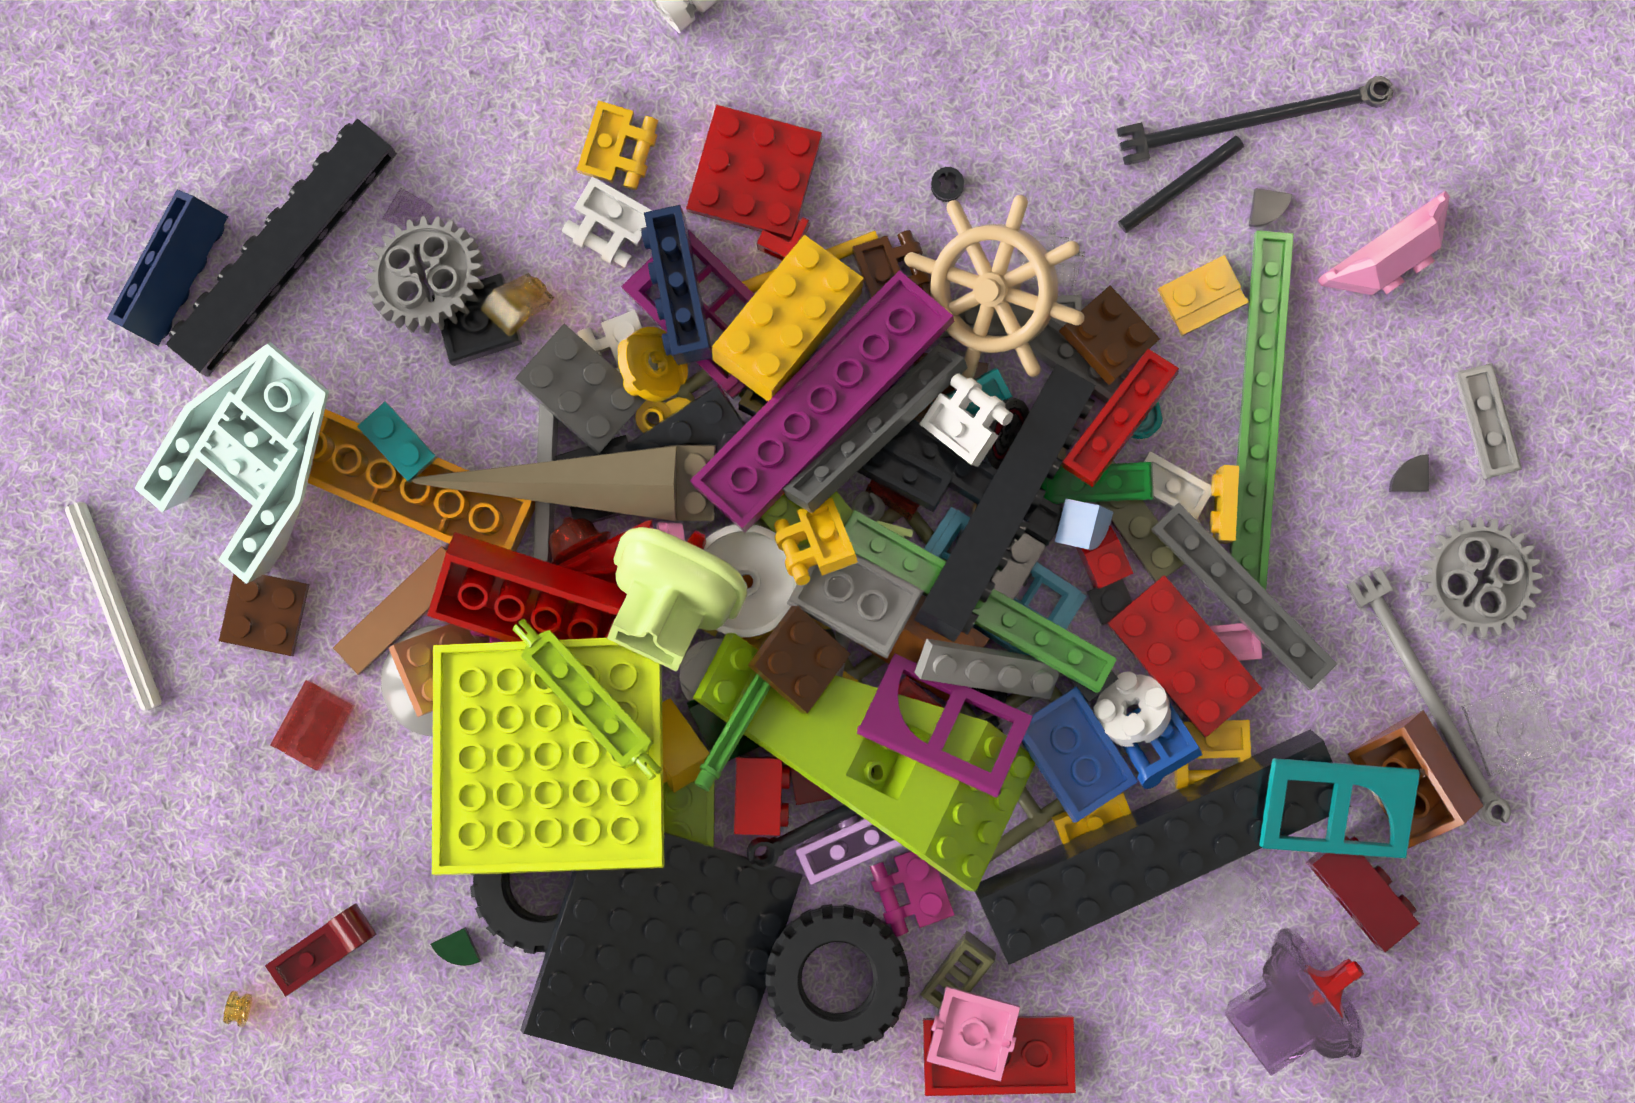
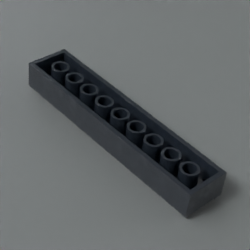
M1311 729L1242 762H1238L1132 811L1129 815L1119 817L1094 831L1091 830L1070 840L1068 843L1061 844L981 881L975 894L1008 965L1261 849L1262 847L1259 846L1272 759L1333 763L1324 740ZM1288 780L1280 836H1289L1328 818L1334 783Z

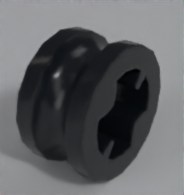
M943 167L937 170L931 181V191L936 199L942 202H950L960 197L964 188V179L959 170L953 167ZM943 176L945 180H947L948 176L955 179L953 186L957 190L953 193H950L949 189L947 193L941 192V182L938 179Z

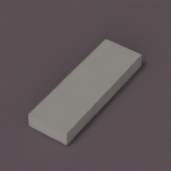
M1493 363L1454 373L1483 480L1522 470Z

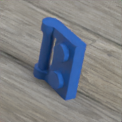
M1171 703V719L1167 728L1158 738L1150 742L1160 760L1150 764L1137 742L1133 743L1134 746H1122L1138 771L1137 777L1144 789H1151L1157 786L1165 776L1203 755ZM1138 707L1132 712L1138 714L1141 712V710Z

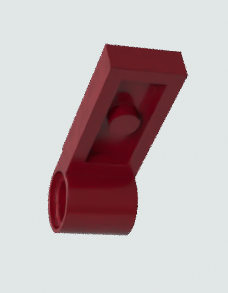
M355 903L266 964L265 967L286 997L373 938L377 933L357 903Z

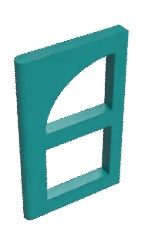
M1273 758L1259 846L1263 849L1406 858L1419 782V770ZM1288 780L1334 783L1325 839L1280 836ZM1353 785L1370 789L1382 801L1389 818V843L1344 840Z

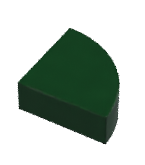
M466 927L430 944L438 956L451 964L467 966L481 961Z

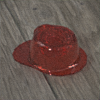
M569 516L564 517L562 525L556 528L549 537L548 543L553 557L552 564L559 565L609 540L611 532H599L594 524L585 518L572 519Z

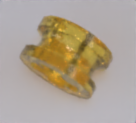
M231 991L225 1005L224 1024L229 1025L232 1021H235L238 1027L243 1028L245 1026L252 1004L251 994L246 993L244 996H239L238 991Z

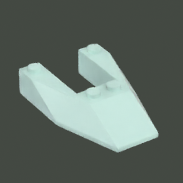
M267 343L185 405L135 489L160 511L164 512L187 501L206 469H211L253 505L219 558V561L246 584L271 570L289 541L304 500L329 391L273 343Z

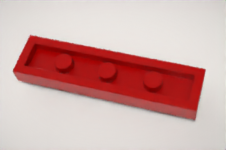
M1147 349L1063 460L1062 468L1091 487H1094L1178 375L1179 368L1150 349Z

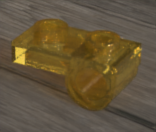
M527 273L494 289L482 306L481 311L508 336H511L524 325L529 317L546 309L555 297L547 291L545 284L541 280Z

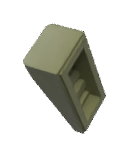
M966 931L920 995L940 1010L944 995L935 989L938 984L944 988L949 986L960 989L945 977L946 974H951L964 984L960 990L971 992L995 962L996 952L973 934ZM965 950L969 951L971 954H973L975 957L981 960L980 963L978 964L971 957L965 954ZM959 961L973 972L969 976L954 964Z

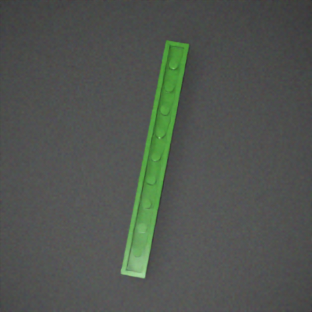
M1257 230L1254 233L1236 463V466H1239L1236 541L1230 543L1229 554L1266 590L1294 233Z

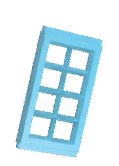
M950 507L924 549L941 559L947 560L950 556L947 552L960 530L965 529L970 517ZM1036 562L1030 572L1035 579L1022 600L1020 601L1016 597L1014 600L1043 616L1028 605L1041 584H1045L1062 595L1049 618L1046 619L1067 629L1087 596ZM976 624L973 625V628L1009 652L1029 655Z

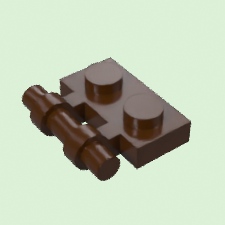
M911 230L903 231L897 235L901 246L892 248L888 236L853 246L852 252L860 274L864 278L863 282L870 299L900 270L898 262L904 261L908 253L923 254L920 243L915 242ZM909 267L912 276L908 278L931 296V274Z

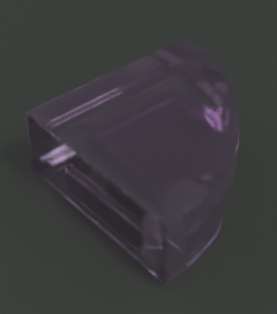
M400 187L382 220L392 225L407 226V219H410L415 224L420 221L419 219L422 216H428L434 207Z

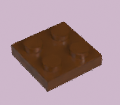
M1111 285L1081 310L1084 314V322L1081 325L1076 326L1066 323L1059 330L1064 338L1108 385L1135 363L1147 349H1150L1160 340L1155 332Z
M233 574L219 641L294 656L310 584L268 575H262L246 584Z
M791 606L748 666L800 713L808 714L851 654L799 606Z

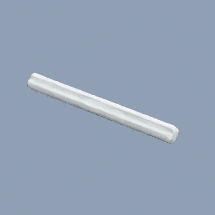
M76 502L66 507L65 510L139 706L143 711L154 709L161 705L162 700L88 506L85 502Z

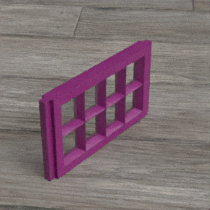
M688 230L693 253L706 265L697 274L699 284L713 272L728 287L709 307L703 302L706 320L710 318L724 332L728 326L714 312L733 294L745 305L755 294ZM651 257L621 287L667 332L665 320H659L655 302L645 293L653 286L648 269V263L653 262V257ZM712 358L696 361L732 399L736 398L747 387L733 375H727Z

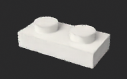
M1151 451L1148 452L1143 462H1152L1154 498L1171 508L1180 503L1197 520L1211 496V485Z

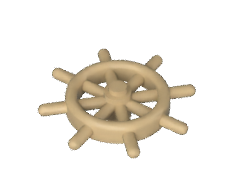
M1017 195L1013 199L1006 225L987 224L972 228L961 204L956 200L948 202L946 209L959 235L944 247L937 260L914 252L908 253L904 258L907 266L931 274V297L953 315L955 322L946 331L956 341L967 347L964 359L968 368L961 374L967 379L974 377L982 352L999 353L1013 349L1016 350L1026 373L1031 377L1039 375L1041 368L1028 342L1044 330L1051 317L1076 326L1084 322V314L1081 311L1057 303L1058 278L1055 265L1076 255L1079 252V245L1075 241H1068L1047 252L1037 239L1020 229L1028 205V200L1024 195ZM986 240L1000 241L993 267H991L979 242ZM1014 247H1016L1030 262L1012 271H1007ZM966 250L978 275L954 267ZM1036 275L1039 286L1038 296L1020 290L1021 283ZM950 282L971 288L973 291L952 301ZM1009 302L1034 311L1031 318L1022 328ZM981 304L974 328H971L962 320L959 314ZM995 310L1008 335H987Z

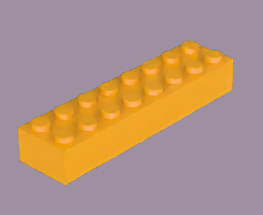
M325 409L309 474V484L450 544L454 532L517 552L534 513L535 501L421 485L414 482L409 483L357 427L359 423ZM437 458L417 477L469 470Z

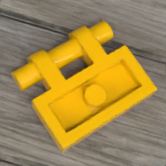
M598 100L576 169L577 172L613 183L616 171H624L627 174L623 186L631 190H637L640 178H645L648 166L645 163L650 147L655 146L658 137L655 134L658 120L645 116L642 127L638 128L631 125L634 111ZM627 139L637 142L631 159L621 157Z
M832 497L827 499L812 514L803 508L796 510L800 520L799 523L790 526L787 519H779L774 523L776 544L780 550L784 551L786 556L785 567L788 574L794 577L797 585H805L810 581L808 570L809 567L818 565L823 576L858 563L855 551ZM807 539L810 548L800 551L798 548L799 542Z

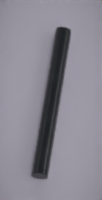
M1235 135L1119 220V226L1125 233H1128L1244 148L1241 139Z

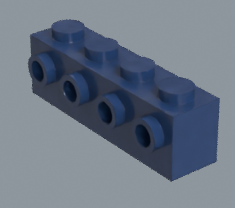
M177 189L109 313L107 320L159 346L162 339L171 331L172 320L179 307L187 301L190 287L197 274L205 268L207 256L213 244L221 238L225 229L224 224L229 216L195 196Z
M681 205L644 212L646 227L641 228V234L645 249H651L653 262L648 263V269L652 285L658 284L660 298H655V304L659 320H665L667 333L662 334L665 353L667 356L672 355L677 365L712 358V345L687 221Z

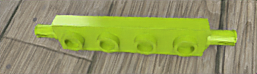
M525 619L519 621L518 623L528 633L526 635L517 624L512 629L527 645L521 657L624 769L636 764L649 780L654 779L656 775L647 767V764L657 774L662 771V768L647 754L654 742L550 630L538 635Z

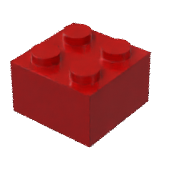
M738 756L736 758L734 834L780 836L781 827H788L789 803H782V789L790 788V766L783 765V761L777 757Z

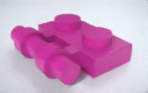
M912 851L894 856L898 871L889 875L883 861L869 866L874 878L871 881L874 892H879L886 911L883 913L885 922L891 925L896 937L909 932L904 918L915 914L919 928L954 916L939 871ZM903 882L910 903L899 906L892 886Z

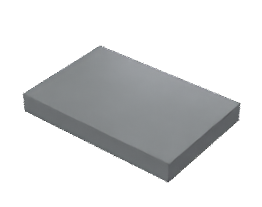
M857 554L858 563L823 576L818 565L809 567L810 581L805 585H796L787 604L789 606H799L811 618L877 654L888 658L924 591Z

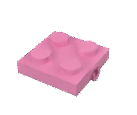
M946 986L939 1015H935L931 1028L934 1034L927 1061L1001 1081L1008 1052H1013L1016 1037H1013L1020 1006Z

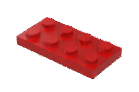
M1165 575L1161 576L1106 623L1152 678L1164 688L1166 694L1204 738L1209 736L1263 689Z
M1072 1015L1018 1016L1013 1037H1016L1013 1052H1008L1001 1081L928 1062L927 1056L934 1031L931 1030L934 1018H923L925 1096L1076 1093L1074 1017Z

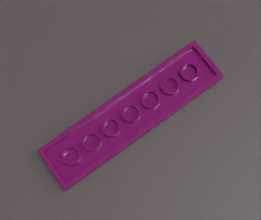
M899 270L726 443L690 482L724 515L746 533L784 494L783 488L840 438L955 322L953 315Z

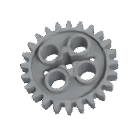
M422 216L419 226H415L410 219H407L406 230L402 231L395 225L393 229L396 236L391 239L383 235L382 239L386 246L384 248L373 247L372 250L378 256V260L367 261L368 266L375 272L365 275V279L371 284L366 291L374 298L371 303L378 311H381L380 314L386 321L392 319L393 324L400 329L405 324L408 330L414 333L418 324H420L423 331L429 333L431 323H435L440 330H443L444 319L449 318L456 324L457 317L455 313L458 310L465 314L469 313L465 305L466 301H478V298L472 291L473 289L484 287L480 279L477 278L486 274L485 269L479 264L484 260V257L479 250H476L479 246L473 238H469L470 235L465 228L458 229L452 220L445 225L442 219L436 216L431 225L427 218ZM417 247H420L421 259L427 266L425 273L420 261L417 258ZM444 248L440 255L432 257L436 250ZM409 260L405 267L398 269L401 262ZM425 274L435 296L433 302H431L429 288L422 281L425 279ZM453 280L449 287L441 289L446 281ZM418 292L413 300L406 301L410 294Z
M1482 517L1474 518L1472 527L1467 519L1459 521V531L1453 525L1445 527L1448 538L1440 534L1435 535L1433 538L1439 547H1426L1424 551L1432 557L1431 561L1419 563L1421 567L1428 570V575L1418 577V581L1428 583L1429 586L1420 595L1432 596L1433 599L1426 607L1427 610L1439 608L1440 613L1436 621L1442 622L1448 618L1451 619L1448 627L1450 631H1455L1462 625V635L1465 637L1470 636L1474 628L1478 638H1486L1488 628L1493 636L1501 635V624L1507 630L1515 629L1513 617L1520 621L1526 620L1527 616L1522 608H1535L1536 604L1529 596L1540 594L1542 591L1532 585L1533 580L1543 578L1542 574L1532 572V567L1541 562L1540 559H1529L1528 554L1535 547L1533 545L1525 547L1520 545L1525 536L1523 533L1511 537V524L1504 525L1498 530V519L1495 518L1491 519L1486 527ZM1470 542L1474 543L1480 551L1479 559L1476 562L1470 561L1465 555L1466 546ZM1495 548L1497 550V554L1495 558L1492 559L1488 564L1487 562L1490 558L1491 550ZM1503 560L1507 561L1512 567V576L1509 580H1504L1498 573L1499 564ZM1484 570L1482 577L1487 581L1476 586L1478 578L1474 575V572ZM1451 575H1456L1462 582V590L1458 595L1453 594L1448 589L1447 582ZM1475 587L1471 595L1468 607H1465L1463 605V602ZM1484 593L1490 594L1495 600L1494 609L1490 613L1484 611L1481 607L1480 601Z

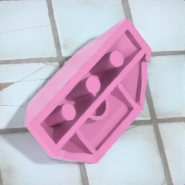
M1444 191L1326 272L1318 279L1320 285L1368 295H1374L1383 289L1387 295L1405 282L1401 275L1412 268L1417 274L1432 264L1435 260L1431 255L1439 250L1442 245L1450 198L1448 193Z

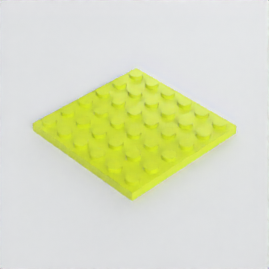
M607 638L560 640L654 742L647 754L662 768V771L657 774L647 764V767L656 775L654 779L649 780L636 764L624 769L521 657L527 646L524 641L433 645L432 875L664 868L662 665Z

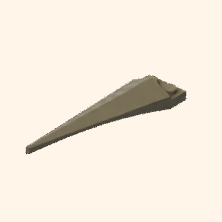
M672 445L547 462L421 476L414 478L412 482L421 485L671 521H714L715 505L700 493L690 480L716 455V445Z

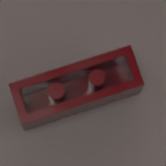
M1345 835L1344 840L1359 841L1355 836L1349 839ZM1317 852L1306 862L1378 950L1386 953L1420 924L1413 916L1417 912L1413 904L1403 894L1397 897L1389 887L1393 882L1389 875L1379 865L1373 868L1365 856Z

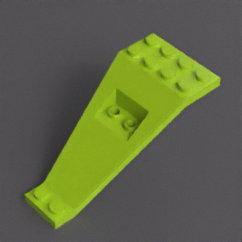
M727 633L693 699L728 723L756 675V672L748 664L758 650L737 634ZM835 675L808 714L800 713L775 689L770 688L744 733L745 736L912 851L963 889L976 892L1035 766V762L1021 746L1019 747L1001 787V794L996 798L857 734V728L861 725L878 689L876 687ZM898 694L899 708L904 722L916 737L928 744L944 708ZM959 713L942 751L991 773L1007 736L988 721ZM874 768V773L871 776V770Z

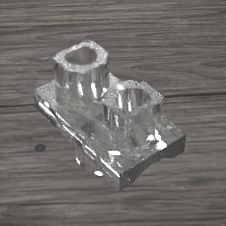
M1047 226L1046 236H1033L1045 247L1047 252L1069 241V237H1056L1055 226ZM1018 250L1015 255V265L1020 267L1030 261ZM1079 251L1073 257L1055 265L1058 286L1074 287L1076 285L1079 268L1085 262V251ZM1035 275L1021 284L1038 285L1037 276Z

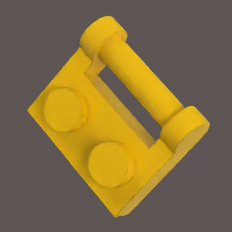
M1226 720L1206 738L1201 735L1190 721L1183 722L1203 754L1196 759L1237 758L1238 762H1242L1251 757L1250 720ZM1187 763L1174 771L1175 788L1182 789L1223 769L1188 770Z

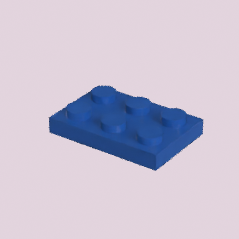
M1077 687L1031 715L1033 718L1022 740V744L1073 823L1078 822L1138 782Z

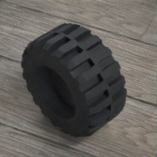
M510 873L470 874L473 875V885L470 886L471 898L475 897L478 907L475 910L479 919L483 917L489 925L486 929L493 936L496 934L504 940L503 944L512 949L516 946L523 949L524 953H546L558 914L540 916L522 908L512 894Z
M822 905L821 908L810 909L802 913L796 920L791 921L776 939L766 970L767 998L770 1007L773 1008L776 1014L777 1021L782 1027L785 1026L791 1032L790 1036L798 1042L802 1040L810 1044V1048L821 1051V1048L832 1050V1053H843V1050L847 1049L857 1051L864 1049L865 1045L871 1041L876 1043L883 1038L884 1033L890 1027L893 1028L899 1020V1014L902 1008H905L908 999V987H910L908 962L899 939L884 921L882 922L875 917V914L867 910L857 909L853 905ZM833 942L847 943L858 948L868 958L873 970V984L868 997L857 1008L844 1013H831L818 1008L810 1001L802 984V971L808 957L817 948Z

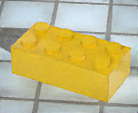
M804 234L713 344V361L766 401H769L801 369L862 294L864 278Z

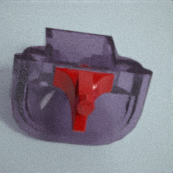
M1284 927L1276 933L1273 945L1267 953L1263 966V980L1228 1002L1225 1016L1270 1076L1311 1050H1316L1323 1057L1330 1059L1341 1058L1346 1055L1351 1058H1357L1362 1052L1364 1039L1363 1024L1344 988L1353 981L1360 979L1364 973L1361 966L1356 961L1352 962L1350 959L1344 960L1338 966L1328 970L1303 937L1296 931Z

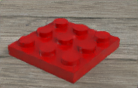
M716 104L686 206L687 212L760 232L764 230L775 236L791 240L795 233L822 140V132Z

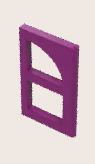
M894 653L861 725L857 728V734L997 798L1001 794V787L1033 716L967 686L922 680L915 674L917 663ZM902 673L950 694L928 744L916 737L902 718L898 703V688ZM964 701L1013 723L991 773L942 751Z

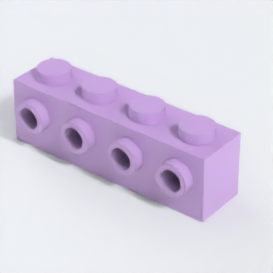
M855 815L837 824L838 829L827 834L823 831L805 840L804 844L800 845L795 851L809 883L812 885L902 844L866 819H859Z

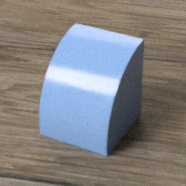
M1065 499L1055 542L1089 550L1097 548L1107 534L1113 511L1100 505Z

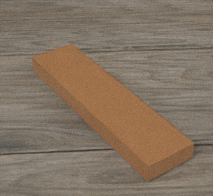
M443 546L437 549L333 647L357 675L363 673L428 612L447 551Z

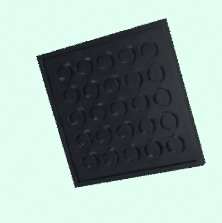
M664 832V868L573 871L520 1031L526 1035L733 1090L766 989L768 959L776 939L787 925L803 875L776 865L768 870H759L752 866L749 858L667 832Z

